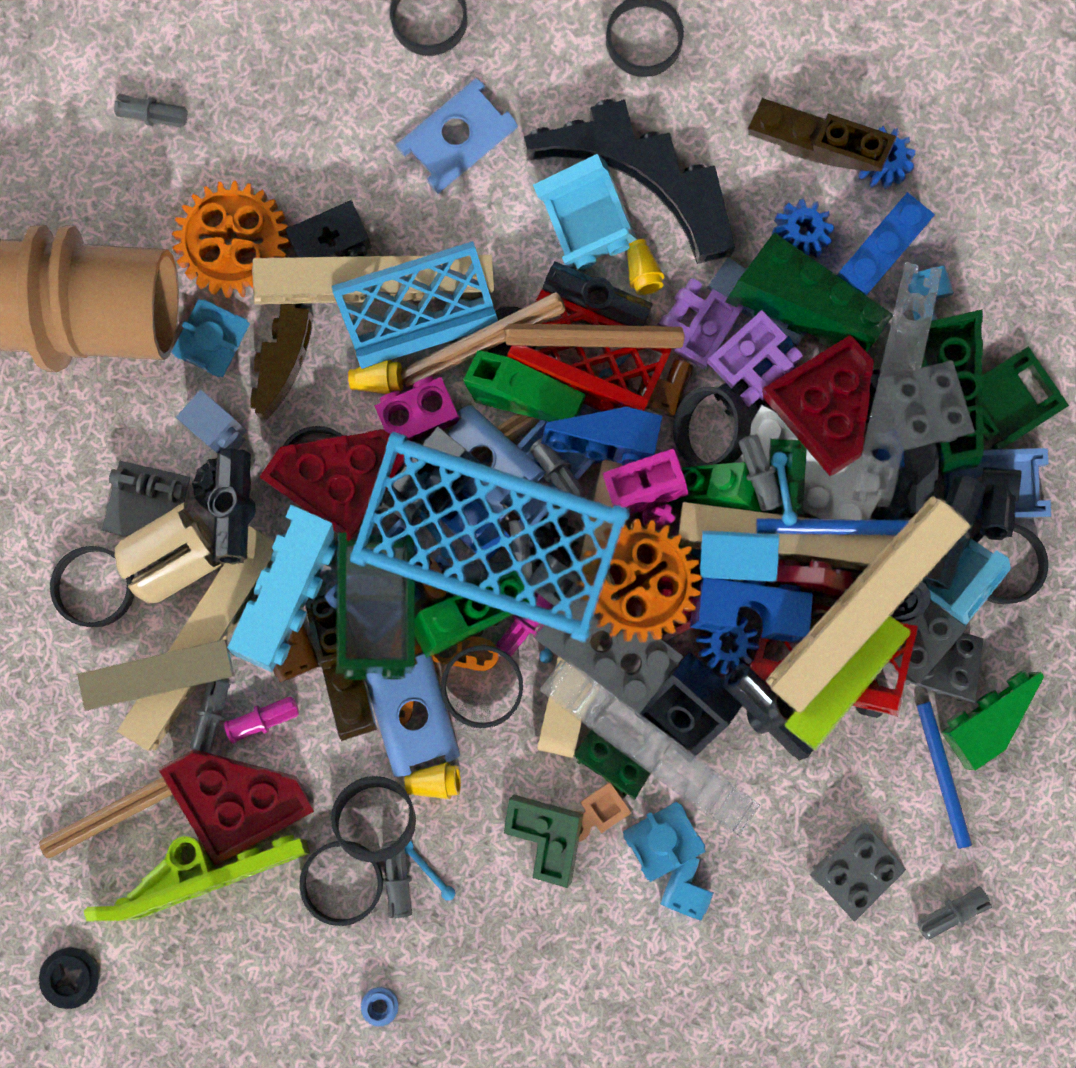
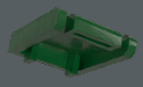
M1029 346L983 375V437L986 442L996 435L1001 439V441L996 442L991 447L992 450L1005 448L1069 406ZM1029 368L1048 396L1047 399L1037 404L1018 376L1019 373Z

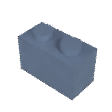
M201 389L176 416L182 424L218 454L223 449L232 448L238 450L245 441L243 435L247 430Z

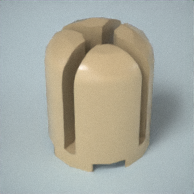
M183 502L173 508V510L125 537L115 548L116 568L122 579L183 544H188L133 578L132 583L128 585V588L136 597L147 603L161 602L224 565V563H218L213 560L212 542L210 539L212 534L199 514L192 518L185 510L188 502Z

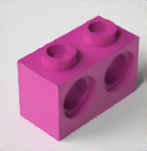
M432 376L423 378L413 384L414 389L402 394L400 391L390 392L380 398L381 403L374 405L385 431L390 434L396 432L405 435L407 440L412 442L431 435L437 427L443 430L455 425L459 421V416L442 377L435 380ZM437 396L442 399L443 404L441 408L435 412L426 411L423 408V403L428 397ZM403 410L409 414L406 424L394 426L390 423V417L395 411Z
M674 448L602 473L613 507L616 504L628 508L629 515L688 495L686 482Z

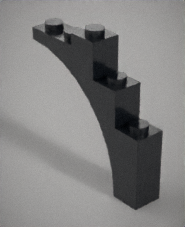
M604 99L597 102L595 106L590 107L589 122L573 120L566 123L562 128L553 130L547 127L532 130L529 135L524 136V151L527 161L554 157L585 160L599 154L609 167L635 179L655 194L674 215L689 241L696 264L732 256L735 244L715 165L705 167L703 164H696L684 169V172L680 173L670 132L660 134L658 131L648 132L635 140L626 100Z

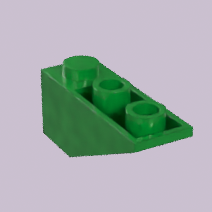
M477 350L463 379L475 403L548 422L577 417L586 398L584 393L512 358Z
M746 462L681 468L688 495L665 503L671 505L673 509L680 510L682 509L683 502L762 512L752 482L746 478L750 474Z
M516 570L499 578L501 594L516 598L525 589ZM488 586V587L486 588V589H489V590L494 591V589H493L492 586ZM457 595L420 611L415 617V637L427 658L463 642L507 618L512 613ZM524 598L522 600L524 602L530 603L527 598Z
M1026 670L1016 673L1006 681L1009 687L1000 693H997L996 690L988 692L976 701L979 707L968 714L965 710L960 711L946 721L949 727L941 731V734L965 769L976 771L1006 751L1044 678L1042 672L1027 673Z

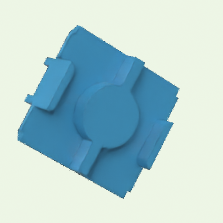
M198 299L187 322H183V330L171 353L176 358L185 362L188 361L216 377L223 378L250 323L247 319L234 315L207 300Z
M678 802L653 815L651 812L646 814V819L622 831L627 845L632 848L641 865L644 876L650 882L706 852L700 836H697L684 808Z

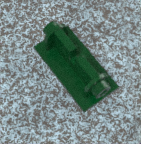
M770 438L769 466L772 465L771 459L776 452H782L787 456L784 468L792 511L796 515L803 514L807 449L801 443V440ZM775 468L776 470L773 473L781 492L777 468ZM784 505L766 510V513L783 515L785 513Z
M593 729L590 730L574 753V757L578 759L577 763L579 765L581 763L593 772L602 776L607 782L616 786L623 792L622 795L624 797L628 795L634 800L652 773L651 770Z

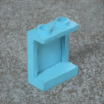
M599 154L533 184L537 197L546 206L564 252L563 262L572 269L577 268V270L587 269L597 263L596 258L607 253L611 256L620 254L629 249V243L637 240L607 162Z
M970 538L968 547L963 551L950 590L938 589L928 585L931 600L966 626L1011 570L1009 558L997 550L993 554Z

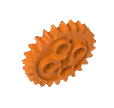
M233 180L230 190H226L220 181L215 193L209 187H204L206 197L203 199L192 194V199L195 202L193 208L184 204L181 206L187 217L175 218L176 223L182 230L173 231L172 236L181 243L174 245L172 248L176 254L183 255L177 260V263L181 268H187L184 274L189 280L197 277L195 284L201 290L209 284V291L214 296L222 288L226 298L231 297L233 289H237L241 297H245L246 287L251 286L253 289V262L246 265L240 264L242 255L247 252H255L256 258H287L281 249L291 247L289 240L282 237L287 235L286 228L289 227L287 224H280L286 219L282 211L275 212L278 205L274 199L266 202L267 195L263 189L254 195V189L250 183L241 191L237 181ZM215 215L223 216L220 225L216 227H209L207 225L211 217ZM251 217L259 218L257 226L253 229L243 228V224L247 219ZM235 233L238 239H232L231 245H227L225 240L231 239V235ZM202 235H209L211 237L200 240ZM263 239V242L261 244H255L252 242ZM220 250L217 260L205 262V255L209 251Z
M635 519L632 521L630 530H628L626 524L622 528L610 564L620 570L622 579L618 585H612L605 579L594 614L599 613L601 616L596 625L598 628L608 623L611 624L609 636L613 637L620 630H623V639L628 642L631 641L634 632H636L639 643L647 641L649 631L654 640L662 639L661 628L669 634L676 632L673 620L681 624L687 622L686 617L681 612L682 610H695L696 607L688 601V598L700 595V591L692 588L691 583L700 580L701 576L691 574L690 569L698 564V560L687 561L685 556L691 551V546L680 549L677 545L682 536L679 534L669 539L667 537L669 526L666 525L658 532H655V521H649L645 528L642 529L639 519ZM610 528L603 531L606 542L597 538L601 548L604 550L612 531ZM639 545H644L651 550L652 561L649 565L642 564L637 559L636 551ZM587 550L583 555L588 559L596 555L597 551ZM601 558L591 561L590 565H584L582 568L583 573L587 574V581L591 586H594L602 561ZM662 561L667 563L665 569L645 580L642 586L631 589L616 601L611 599L613 593L636 579L635 575L638 576L650 571ZM660 577L668 578L673 585V590L669 597L661 595L657 589V582ZM583 580L578 582L577 586L585 588ZM584 595L580 598V601L588 602L590 596ZM630 597H635L641 602L642 611L637 618L630 616L626 611V602Z

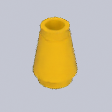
M637 239L629 243L627 259L630 287L635 289L637 295L641 296L659 291L663 287L662 280L664 279V274L646 240Z
M386 360L363 369L361 367L349 369V387L351 390L380 394L402 391L404 384L401 377L402 365L400 362Z
M448 762L413 771L410 775H406L404 780L405 790L408 795L450 800L452 796L460 795L461 792L459 767L457 765L450 766Z

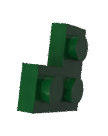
M513 795L509 798L503 834L538 843L532 878L565 888L570 886L573 879L583 813Z

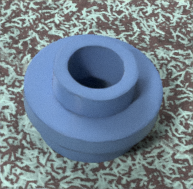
M376 987L369 990L361 1002V1013L364 1019L374 1026H385L391 1023L399 1009L396 995L385 987ZM379 999L383 1000L387 1004V1010L378 1013L374 1010L373 1003Z

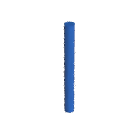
M757 518L756 533L897 535L909 520L797 519L795 524L789 526L782 519Z
M931 701L917 704L916 707L957 848L972 846Z

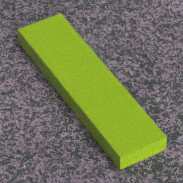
M888 616L801 713L794 712L786 722L785 727L816 751L908 638L910 630L891 616Z

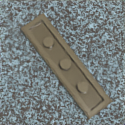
M224 639L79 673L77 676L84 711L234 677L230 651L227 648L228 641Z

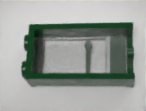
M339 533L337 539L336 673H344V678L351 680L366 679L367 673L382 674V678L386 680L405 679V674H411L415 668L414 580L369 564L363 567L350 562L351 553L357 540L347 541V533ZM378 534L370 535L366 548L374 550L376 546L383 542V536ZM408 534L404 542H394L395 558L409 562L414 557V540L412 536ZM383 550V551L381 552V553H384V554L388 555V553H387L386 550Z

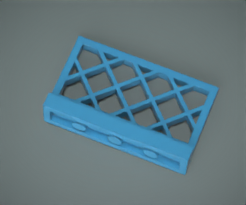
M473 241L331 286L354 345L361 369L471 335L498 321ZM470 255L472 264L465 275L450 269L454 260ZM431 269L438 273L429 286L414 280L419 271ZM475 273L478 280L472 278ZM445 276L460 282L452 295L437 289ZM395 280L402 283L395 297L379 291L384 282ZM468 285L481 290L483 297L468 302L460 299ZM409 287L425 293L418 306L402 300ZM359 291L367 296L361 307L358 308L346 303L343 295ZM432 296L447 302L442 310L436 312L425 310ZM374 298L390 304L383 317L367 311ZM397 307L413 313L408 321L396 323L390 319ZM362 318L378 324L375 331L360 336L356 329Z

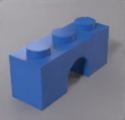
M907 192L842 267L837 276L867 296L932 220L935 214Z
M701 578L694 584V589L700 591V595L693 596L692 604L696 608L691 611L690 628L726 633L736 627L738 610L740 607L746 606L754 609L760 615L763 623L762 638L799 643L810 631L813 594L800 592L801 587L783 584L779 585L778 588L766 587L764 581L742 580V583L719 578Z

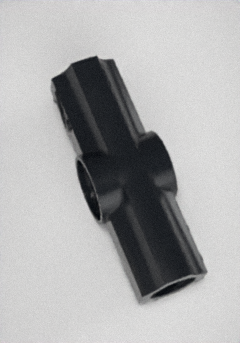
M556 261L550 267L542 290L551 294L558 293L561 298L625 326H644L653 306L651 302L612 286L610 281L605 278H593ZM593 291H601L605 294L607 300L602 304H594L589 300L588 295Z
M229 448L220 450V453L217 454L216 488L211 492L207 504L208 510L214 515L213 560L218 563L233 565L244 563V560H247L248 524L255 516L256 505L253 499L249 497L251 454L246 450Z
M964 475L954 477L945 503L963 518L970 527L922 579V581H927V584L931 587L950 590L963 551L970 543V532L987 489L986 484L979 482L975 478Z
M745 664L735 667L725 677L723 687L747 710V719L754 731L759 734L769 732L798 761L808 758L814 749L785 727L786 722L796 710L775 693L750 667H747Z

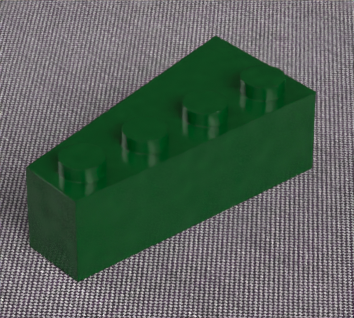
M776 233L771 235L725 301V303L737 307L739 304L754 310L753 315H757L762 310L768 317L788 324L787 329L798 334L801 332L809 333L816 336L819 343L829 347L851 335L866 352L879 338L894 315Z
M983 309L910 325L905 340L913 370L953 361L974 428V433L957 437L956 440L942 443V441L936 442L941 475L978 467L984 455L982 408Z

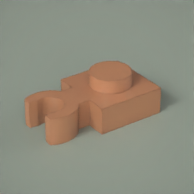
M607 782L580 802L586 811H576L583 813V831L580 832L579 842L588 837L592 826L596 825L599 831L603 833L633 812L632 807L620 790L610 782Z

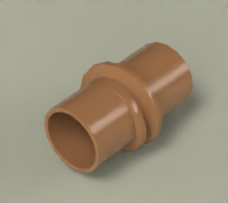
M37 224L29 226L23 241L0 239V351L28 352L36 366L46 372L55 373L67 368L73 357L87 358L88 356L165 360L170 356L176 338L179 284L174 257L168 249L84 244L82 234L75 225H64L58 228L55 238L47 225Z

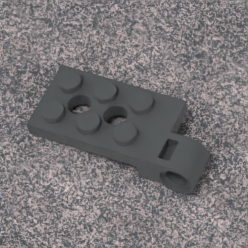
M550 554L547 555V561L555 574L569 569ZM543 562L528 580L531 586H535L548 579L549 573ZM572 571L561 576L558 580L567 598H572L585 590V588L577 586V583L582 581V578ZM551 582L535 590V592L554 606L558 605L561 601L555 585ZM580 598L572 601L570 604L573 612L572 618L582 621L588 602H581ZM560 610L558 612L559 614L566 616V613L563 610ZM599 613L593 615L589 631L590 636L586 639L585 643L571 638L570 633L544 624L540 626L534 634L536 640L637 716L683 658L679 652L662 639L654 640L649 631L647 641L639 643L636 632H634L631 641L626 642L623 639V630H620L617 635L611 637V643L607 649L602 651L593 649L591 646L593 634L597 631L609 633L611 627L609 623L600 628L596 626L601 617ZM628 653H635L640 657V666L632 673L624 672L620 667L622 657Z

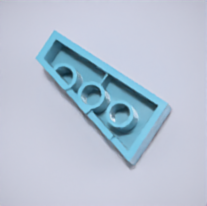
M290 505L286 514V518L290 519L291 522L286 535H277L271 548L273 549L271 555L273 565L271 568L266 567L262 570L256 582L254 594L258 595L257 601L250 600L247 602L227 647L232 655L270 672H273L276 664L281 666L284 663L290 650V645L286 644L292 630L295 632L300 630L307 614L306 611H303V608L308 598L314 599L321 587L323 579L319 578V575L324 565L331 566L337 554V546L334 545L336 541L332 523Z

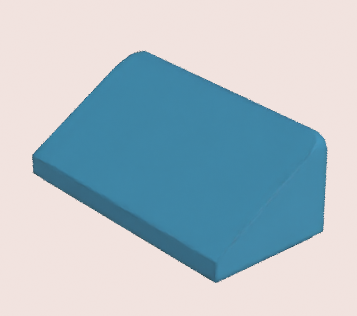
M703 531L700 576L703 578L776 581L779 535Z

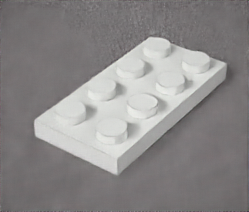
M761 404L751 423L750 435L756 434L759 437L769 464L770 438L799 439L774 410ZM807 450L803 510L820 519L868 520L886 489L893 472L861 456L860 459L830 477ZM743 454L734 463L746 462Z

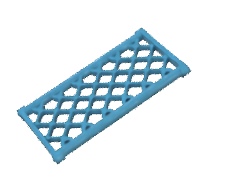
M392 432L388 439L384 459L357 542L351 553L350 562L363 567L369 564L570 633L571 638L585 643L586 639L590 636L589 631L593 615L622 528L629 518V509L616 504L614 507H609L408 441L407 436ZM397 453L405 455L406 470L393 478H389ZM412 458L418 459V462L414 463ZM426 462L439 466L442 477L439 484L427 490L423 489L417 477V471ZM447 469L454 472L452 474H448ZM461 474L475 478L477 493L462 502L457 499L452 489L453 481L458 479ZM411 475L418 488V494L401 502L393 485L397 480ZM482 481L488 482L489 485L484 486ZM445 486L454 503L451 508L437 514L434 512L428 496L431 492ZM496 486L511 490L513 504L511 507L496 514L487 500V495ZM387 487L395 501V505L393 508L378 514ZM518 493L524 494L525 496L523 498H520L518 496ZM532 497L547 502L546 506L549 512L547 519L535 525L529 524L523 512V506ZM481 498L489 512V517L472 526L463 508L466 504ZM418 499H423L430 512V517L426 521L413 526L405 512V507ZM554 505L560 506L561 508L559 510H556L554 508ZM568 509L583 514V521L585 523V529L572 537L564 535L558 522L559 517L565 514ZM457 510L463 519L465 530L448 538L440 524V519L450 512ZM513 510H517L525 524V528L522 532L508 538L499 524V518ZM395 511H399L406 523V530L390 538L383 527L382 519ZM590 516L597 518V521L592 522ZM604 521L614 524L605 550L601 548L594 534L595 529L600 527ZM433 522L442 540L439 544L425 550L417 537V530ZM493 522L501 536V541L484 550L479 544L475 531L479 527ZM548 522H553L561 536V540L558 544L544 550L540 547L534 532L538 527ZM374 523H376L383 536V542L372 550L366 547ZM408 534L412 536L418 548L417 555L412 557L409 562L395 558L396 553L393 547L396 540ZM469 534L477 548V553L475 556L460 562L453 551L452 542ZM525 534H529L537 552L534 556L519 562L511 548V542ZM584 534H589L597 548V553L579 562L570 544L574 539ZM443 546L448 549L453 559V566L446 570L444 574L430 570L428 555ZM504 546L508 550L513 565L509 569L496 574L487 560V555L489 552ZM565 546L573 560V565L569 569L555 574L546 556L556 548ZM383 550H386L387 553H388V555H386V554H384V553H381V552H382ZM478 558L483 560L489 573L488 579L483 581L480 586L466 582V576L463 571L466 564ZM540 558L549 573V577L547 580L531 586L523 573V566ZM601 558L602 561L594 586H591L582 568L585 564ZM417 562H421L423 564V567L416 565ZM513 570L519 573L525 585L524 591L519 593L516 598L501 594L499 578ZM576 570L585 584V590L572 598H567L558 580L561 576ZM452 574H456L458 576V579L451 577ZM549 582L555 585L561 597L560 603L553 607L551 611L536 606L537 600L534 594L537 588ZM488 586H492L493 589H494V591L489 590V589H486V588H487ZM584 595H589L590 598L582 621L572 618L571 602ZM524 598H527L530 603L524 602L522 600ZM560 610H563L566 613V616L559 614L558 612Z

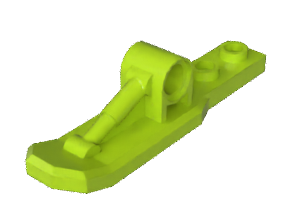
M294 834L273 841L274 848L260 853L259 848H254L237 855L238 862L215 869L199 838L178 837L170 844L165 859L142 879V882L126 897L117 899L114 906L87 907L83 912L86 921L138 920L311 853L306 839L299 838L295 840ZM191 843L196 849V856L193 862L186 864L182 860L181 853L183 848Z

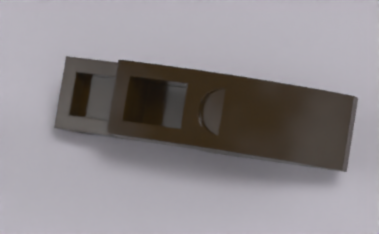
M765 98L761 99L748 127V135L781 146L783 152L792 156L834 167L862 171H882L896 141L895 135L829 113L826 119Z
M280 304L279 318H274L272 323V338L276 339L277 342L262 341L261 352L255 353L254 372L259 374L258 386L253 387L251 391L250 405L251 409H255V414L260 419L268 420L281 405L291 390L305 359L314 317L309 309H300L301 304Z
M325 595L307 600L305 604L307 617L340 740L344 741L378 730L365 679H345L344 673H336V610L328 603ZM346 613V657H360Z

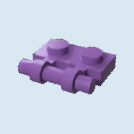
M690 278L685 288L679 289L674 297L676 300L668 315L662 316L658 326L682 327L685 334L683 347L676 348L674 352L705 370L708 366V358L718 350L744 307L741 305L734 307L725 303L727 297L712 289L705 301L697 296L702 288V284ZM692 309L697 312V315L691 325L687 327L680 323L687 310Z
M761 310L708 358L707 363L731 389L741 379L747 383L749 388L740 397L750 407L758 398L764 399L762 393L764 387L794 370V366L803 358V355L795 347L791 348L785 355L777 348L787 336ZM767 357L773 366L760 377L753 369Z

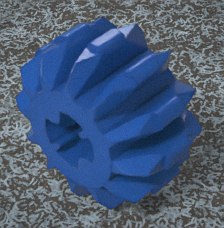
M884 126L878 128V130L887 133ZM898 128L893 129L891 132L892 135L896 136V141L889 154L890 160L887 159L883 170H861L858 174L859 179H864L868 175L872 177L870 188L875 187L879 180H881L885 190L889 189L893 182L899 185L906 179L905 174H909L914 168V164L910 160L916 155V150L906 148L910 143V137L899 139L897 137L899 135Z
M803 198L798 201L796 207L791 203H787L783 208L784 213L776 215L774 222L778 226L773 228L772 234L776 233L809 256L810 253L815 258H818L822 254V247L827 248L832 241L828 234L833 232L834 225L825 222L830 216L829 211H823L820 214L817 212L819 208L818 201L814 202L810 208H807ZM800 225L807 227L806 235L799 233Z
M746 617L741 618L736 627L726 633L704 630L709 634V637L703 635L696 637L697 643L707 644L708 647L698 651V656L712 655L706 664L709 669H712L718 661H721L719 667L720 674H727L729 662L734 669L741 665L739 658L747 664H751L754 661L753 657L746 650L754 651L759 649V644L748 643V638L757 635L756 629H751L744 632L743 628L748 623ZM722 634L723 637H727L730 634L734 637L732 640V644L735 646L733 652L731 649L725 650V652L720 649L723 645V642L719 639Z

